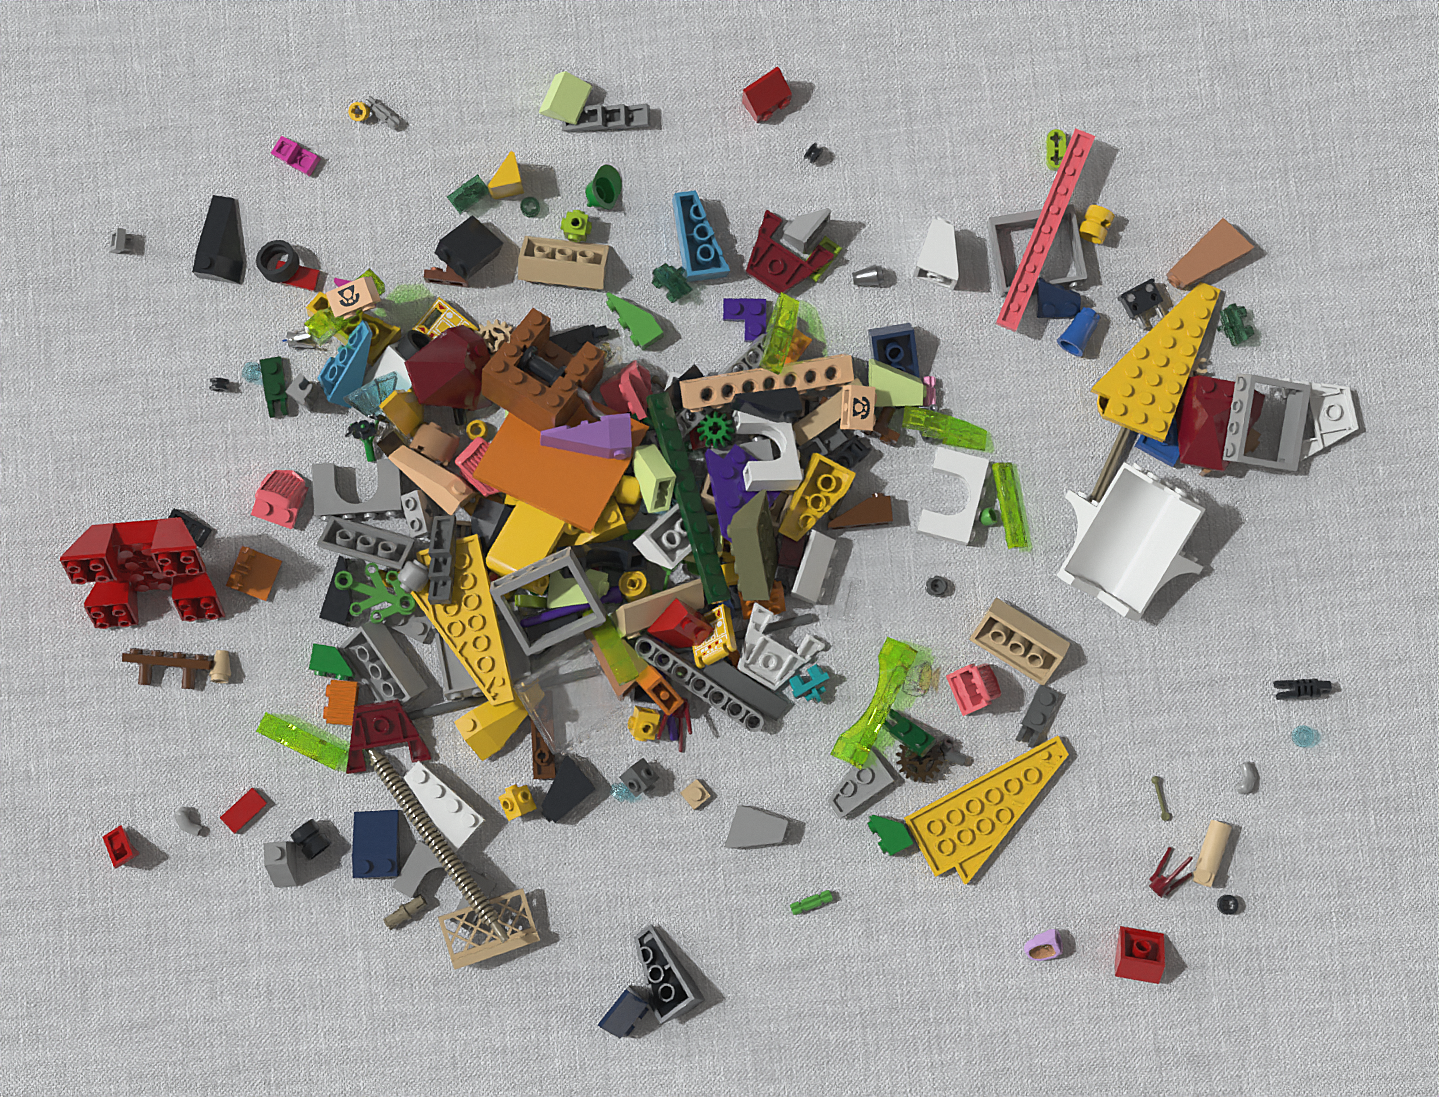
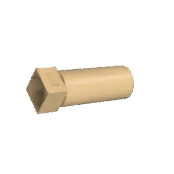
M1215 820L1210 821L1195 866L1196 871L1193 872L1192 882L1211 888L1212 883L1215 881L1214 876L1217 875L1232 826Z

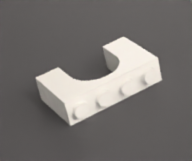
M734 410L732 417L736 434L766 435L777 443L781 451V457L773 461H748L743 471L746 491H761L762 489H766V491L797 490L804 479V472L802 468L800 469L799 465L800 452L796 449V433L792 430V423H776Z
M938 447L932 471L961 480L968 490V504L962 512L955 515H943L923 509L916 533L964 546L969 541H973L976 529L972 528L973 522L979 519L981 508H978L979 499L983 500L986 487H983L984 479H988L991 472V467L988 466V459Z

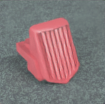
M634 360L622 368L621 372L600 385V392L607 406L621 414L630 411L632 414L636 413L639 420L646 418L648 407L646 397L653 394L649 370L639 364L637 360Z
M477 437L455 459V463L461 469L459 474L482 495L487 497L501 491L472 478V474L491 444L487 443L482 437Z
M274 470L267 474L257 489L251 515L293 529L299 510L303 507L309 487L305 486V480L293 470Z
M973 663L946 675L963 716L992 704V700L1001 696L997 678L988 663L980 665Z

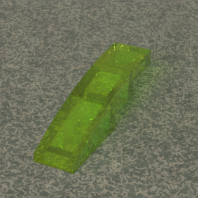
M782 292L778 295L766 329L768 334L763 345L765 350L759 364L760 367L777 375L782 372L789 351L800 302Z
M905 405L902 428L922 431V436L943 439L942 444L985 451L986 430L946 414Z
M591 609V610H589V611L583 613V616L585 617V616H587V615H589V614H592V613H594V612H593V610ZM606 612V621L597 628L591 627L590 630L620 687L638 678L639 674Z

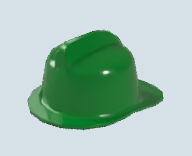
M605 164L597 170L594 179L585 188L588 200L586 205L588 207L604 208L606 210L614 207L622 188V180L616 168Z

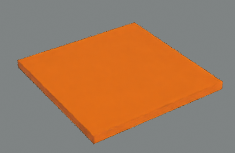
M592 400L593 405L606 415L621 414ZM583 402L566 425L573 428L580 425L582 421L588 420L590 424L599 420L588 413ZM509 412L472 474V478L591 534L631 463L634 448L641 445L649 430V426L630 418L631 455L625 459L617 460L615 458L607 459L540 445L541 432Z

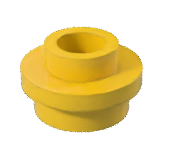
M474 420L468 424L466 432L473 441L477 437L485 439L488 435V427L483 421ZM481 428V433L478 435L474 434V429Z

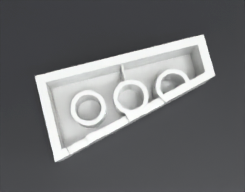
M418 761L404 777L451 849L458 853L485 823L486 819L422 762Z

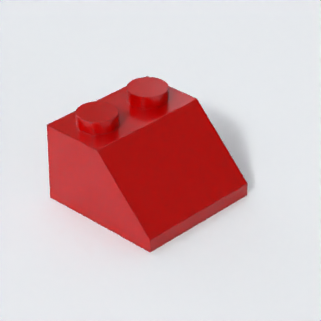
M778 66L743 89L742 104L756 123L761 120L763 122L768 120L778 108L782 110L790 104L792 92Z
M675 598L649 627L648 632L677 649L701 645L713 632L714 628L703 614Z
M1120 926L1115 954V977L1159 984L1165 968L1164 934Z

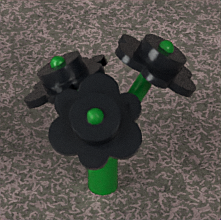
M373 412L372 416L366 415V417L375 420L374 423H369L367 420L351 423L347 428L349 432L345 435L346 438L353 435L355 439H360L363 442L367 462L376 460L372 442L377 433L376 430L379 422L389 424L388 421H385L386 416H383L381 412Z

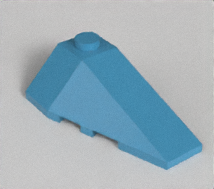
M362 320L349 335L348 343L345 346L340 345L338 348L339 353L335 358L330 357L317 377L328 402L351 408L360 396L372 338V331L367 321Z

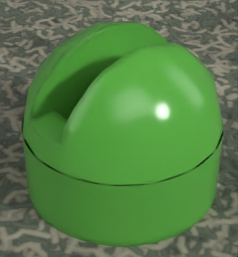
M992 507L982 510L979 515V521L985 526L993 525L998 521L996 512Z

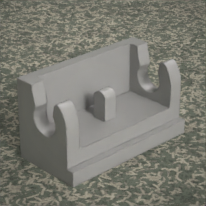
M301 373L298 374L285 391L295 402L309 412L312 411L311 407L319 397L318 391L314 393L313 397H307L312 391L313 385Z

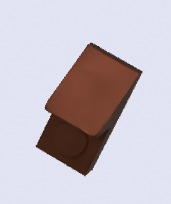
M448 265L446 272L438 267H431L430 270L424 269L423 278L426 283L468 288V281L457 275Z

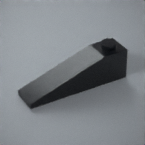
M212 196L192 270L197 278L240 284L244 263L241 254L234 198Z
M480 497L471 516V536L475 534L480 536L486 563L487 554L513 509Z
M650 924L634 936L639 962L642 964L645 976L643 977L644 984L647 985L649 1006L660 1024L690 1012L705 1001L695 981L653 924Z

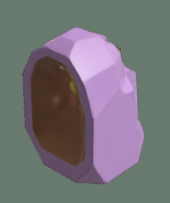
M1049 929L1044 933L1035 935L1024 946L1026 955L1030 959L1037 961L1052 959L1063 953V943L1058 929Z

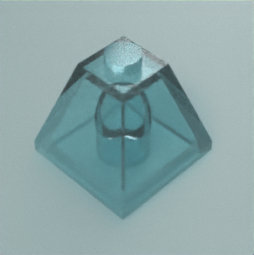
M393 371L375 378L343 398L344 401L366 417L375 414L376 417L383 414L384 412L379 405L396 390L398 372Z

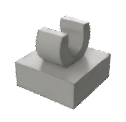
M116 228L111 231L109 252L118 254L122 251L129 252L133 250V247L126 245L125 240H133L134 236L126 234V229Z

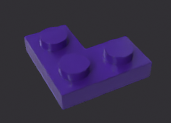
M723 298V321H745L744 342H753L761 334H766V299Z

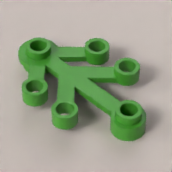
M369 563L365 568V574L371 577L375 588L353 580L352 575L347 571L337 573L335 585L338 589H352L371 596V598L362 602L351 604L349 611L352 616L358 617L364 610L383 602L393 604L383 610H374L371 613V622L380 624L384 618L393 614L410 615L416 609V600L412 595L406 594L404 589L400 587L401 583L397 577L398 572L394 570L386 574V582L393 586L396 596L388 593L378 573L379 568L375 563ZM374 567L376 572L370 573L368 568ZM395 575L396 580L391 581L388 576ZM345 579L348 583L341 585L339 581ZM403 602H408L409 607L404 608L401 604ZM358 606L360 611L354 612L352 608ZM379 614L381 619L375 620L373 615Z

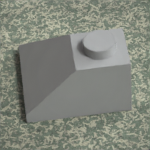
M826 208L798 216L794 221L789 220L783 228V231H785L783 239L803 254L830 222L831 210Z

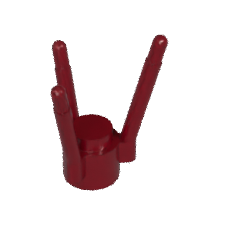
M681 697L684 700L683 704L672 713V717L679 718V752H683L684 717H686L688 734L691 735L693 733L689 711L690 703H688L687 698ZM664 713L659 728V732L657 735L658 740L661 739L662 733L664 731L669 716L666 713Z
M1168 847L1156 871L1149 878L1152 882L1149 887L1161 898L1164 895L1168 896L1172 890L1192 877V873H1188L1174 884L1171 883L1193 860L1192 856H1189L1168 878L1163 875L1158 877L1172 851V848Z

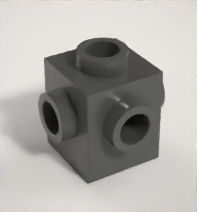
M642 758L627 769L619 778L631 793L637 797L641 793L647 795L655 788L654 783L660 777L647 761Z

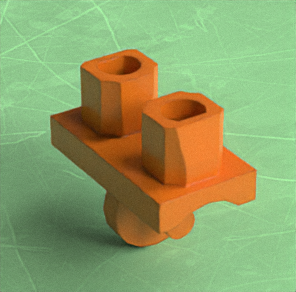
M794 328L774 354L772 360L778 364L797 362L811 344L812 339L801 333L797 328Z

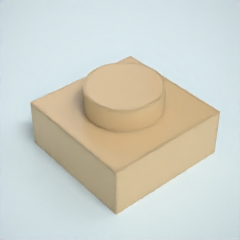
M697 779L680 792L693 810L710 797V794Z

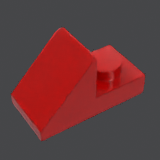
M122 825L102 837L115 869L140 854L131 844L126 829Z

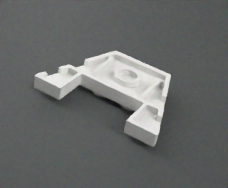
M1287 378L1281 379L1311 386L1308 407L1315 438L1302 440L1299 461L1359 429L1349 387L1310 383L1309 381L1302 380L1295 381ZM1281 388L1283 398L1287 399L1289 389Z
M755 602L737 668L775 691L795 673L798 667L803 663H807L814 653L822 650L825 644L807 634L794 653L762 633L774 613Z

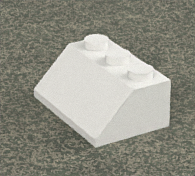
M678 503L671 507L633 542L647 560L669 569L674 568L692 551Z
M812 530L791 597L815 604L817 600L821 601L825 588L821 587L823 579L828 580L832 569L828 567L830 558L835 560L838 547L835 546L836 540Z

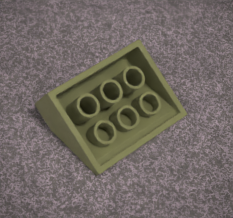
M762 489L733 515L731 524L727 526L728 538L732 539L731 555L735 556L736 560L734 571L735 574L739 575L738 591L742 592L743 601L769 600L778 568L779 558L767 491Z

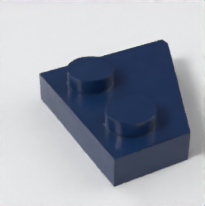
M1038 278L1037 318L1075 317L1077 313H1080V293L1066 290L1058 284L1052 285L1045 282L1044 278Z

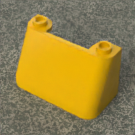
M519 500L487 554L486 564L489 569L504 577L550 556L563 532L575 535L580 529ZM547 574L525 584L521 588L542 596L549 584V575Z

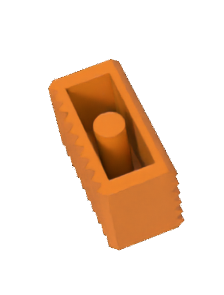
M648 665L636 676L635 680L667 715H671L683 704L684 700L652 665Z
M331 680V684L326 686V697H329L328 706L324 707L323 719H326V723L331 725L352 726L354 708L358 704L360 683Z

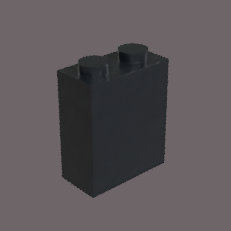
M472 215L440 239L434 253L441 261H444L452 268L457 275L467 281L499 255L504 242Z

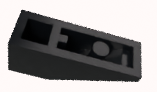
M796 387L738 393L734 395L730 403V408L776 423H793L798 420L803 411Z
M339 555L319 618L347 627L348 623H352L354 616L349 611L353 598L351 589L340 590L335 585L337 573L341 571L348 572L347 559ZM345 579L339 581L341 585L348 583Z

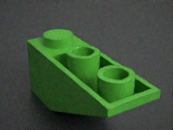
M610 292L606 293L608 308L612 313L616 311L620 318L617 320L624 330H629L631 333L629 338L635 347L640 346L643 351L664 337L662 329L651 314Z

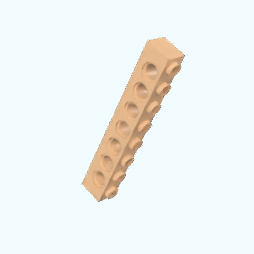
M844 353L680 381L683 407L690 409V412L702 411L703 407L711 406V408L724 407V403L731 402L735 394L747 393L744 392L743 386L748 381L751 384L748 392L796 387L798 394H803L810 388L819 391L827 389L828 385L835 384V387H843L848 385L847 382L854 380L851 355ZM831 367L833 374L830 378H827L826 371ZM808 371H811L812 379L807 382L805 375ZM790 374L792 381L789 385H786L785 377ZM767 378H770L771 386L765 389L764 382ZM729 385L730 392L724 396L722 393L723 387ZM708 388V389H709V396H708V398L702 399V397H701L702 391H703L704 389Z

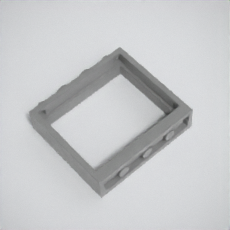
M1074 204L1067 205L1062 219H1066L1076 276L1045 282L1052 285L1058 284L1063 287L1070 286L1073 289L1081 287L1086 282L1087 273ZM1042 209L990 217L987 221L1000 297L1007 296L1010 287L1006 286L996 230L1036 224ZM1038 282L1035 283L1031 295L1037 294Z
M1237 373L1223 460L1297 472L1311 386L1258 375ZM1255 383L1289 389L1277 462L1243 456Z
M567 547L491 582L490 593L527 656L539 654L551 645H559L565 639L571 636L577 637L584 630L591 627L597 628L606 621V610L571 547ZM568 565L594 613L529 641L503 594Z

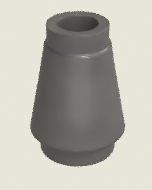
M875 264L852 273L854 285H879V283L884 282L881 265L876 266Z

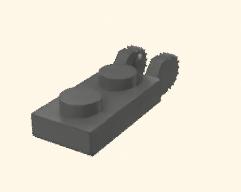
M1041 684L1038 686L1021 722L1022 726L1015 738L1016 741L1020 742L1023 739L1028 727L1034 730L1028 741V747L1033 748L1039 733H1042L1060 695L1059 693Z

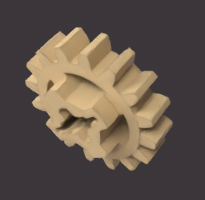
M495 319L494 324L487 320V326L484 327L480 324L481 330H474L477 335L484 339L488 352H491L493 356L504 342L510 343V335L514 331L511 326L508 327L505 321L500 325L498 319ZM496 330L502 331V332H504L505 334H503V333L498 334V333L496 332Z

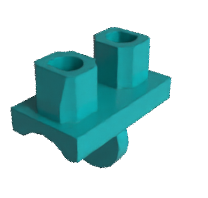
M815 664L807 669L812 679L808 683H804L800 674L789 679L794 698L810 690L811 693L804 696L807 702L814 698L818 703L822 701L820 695L826 692L824 686L818 689L815 687L830 677L827 672L824 673Z

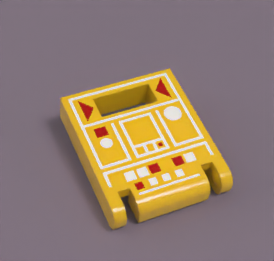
M440 297L412 329L426 334L432 340L445 329L459 325H465L473 332L474 330L479 331L476 326ZM437 310L441 313V316L430 329H427L423 324Z
M724 604L703 614L714 630L701 645L692 646L696 666L700 669L704 668L705 664L710 665L729 655L728 649L731 652L737 650L730 608Z

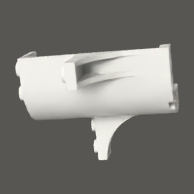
M1124 462L1100 503L1095 500L1090 502V496L1081 491L1076 494L1069 490L1065 496L1076 511L1078 530L1074 546L1057 576L1069 585L1097 597L1123 616L1138 622L1153 596L1166 582L1183 573L1200 574L1203 566L1197 563L1198 558L1188 552H1184L1182 548L1206 509L1199 505V499L1190 494L1187 496L1186 491L1173 486L1162 478L1159 481L1158 475L1136 463L1131 466Z

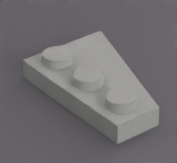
M869 745L828 799L829 805L840 820L894 782Z

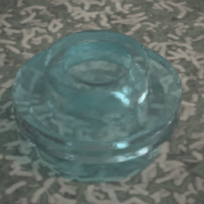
M248 362L242 369V377L249 383L258 380L261 376V366L257 362Z
M1301 725L1294 728L1291 738L1298 747H1307L1313 742L1314 733L1308 726ZM1301 732H1303L1306 736L1305 740L1303 741L1299 739V734Z
M620 782L619 784L613 783L611 785L610 794L618 801L624 802L631 797L629 794L630 790L625 784Z

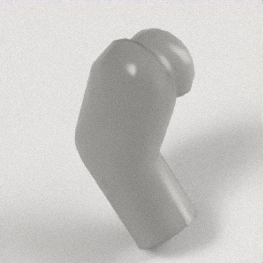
M1250 761L1239 765L1243 774L1242 782L1236 784V790L1239 794L1251 792L1256 781Z
M180 807L175 813V819L179 828L198 837L202 827L190 822L188 817L190 810L187 807Z

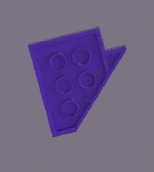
M736 444L724 459L709 448L705 453L721 535L731 543L732 539L728 538L727 526L731 524L733 515L760 492L746 491L743 471L748 461L758 460ZM782 490L767 491L769 508Z

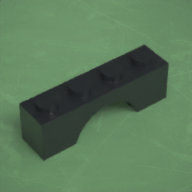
M636 539L557 547L556 552H559L567 547H571L585 573L589 569L598 566L616 567L625 572L647 570L648 560L633 544ZM568 565L558 569L564 579L574 578Z

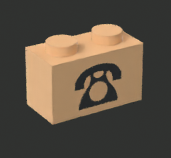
M372 277L359 278L326 293L335 318L343 317L344 320L355 317L356 312L359 310L363 312L375 308L374 304L381 302Z
M843 386L840 429L873 431L876 422L874 405L877 402L875 387Z

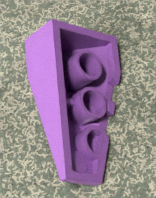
M630 413L600 417L601 421L590 424L588 420L582 421L580 425L573 428L565 425L541 431L540 445L607 459H625L630 457L632 448Z

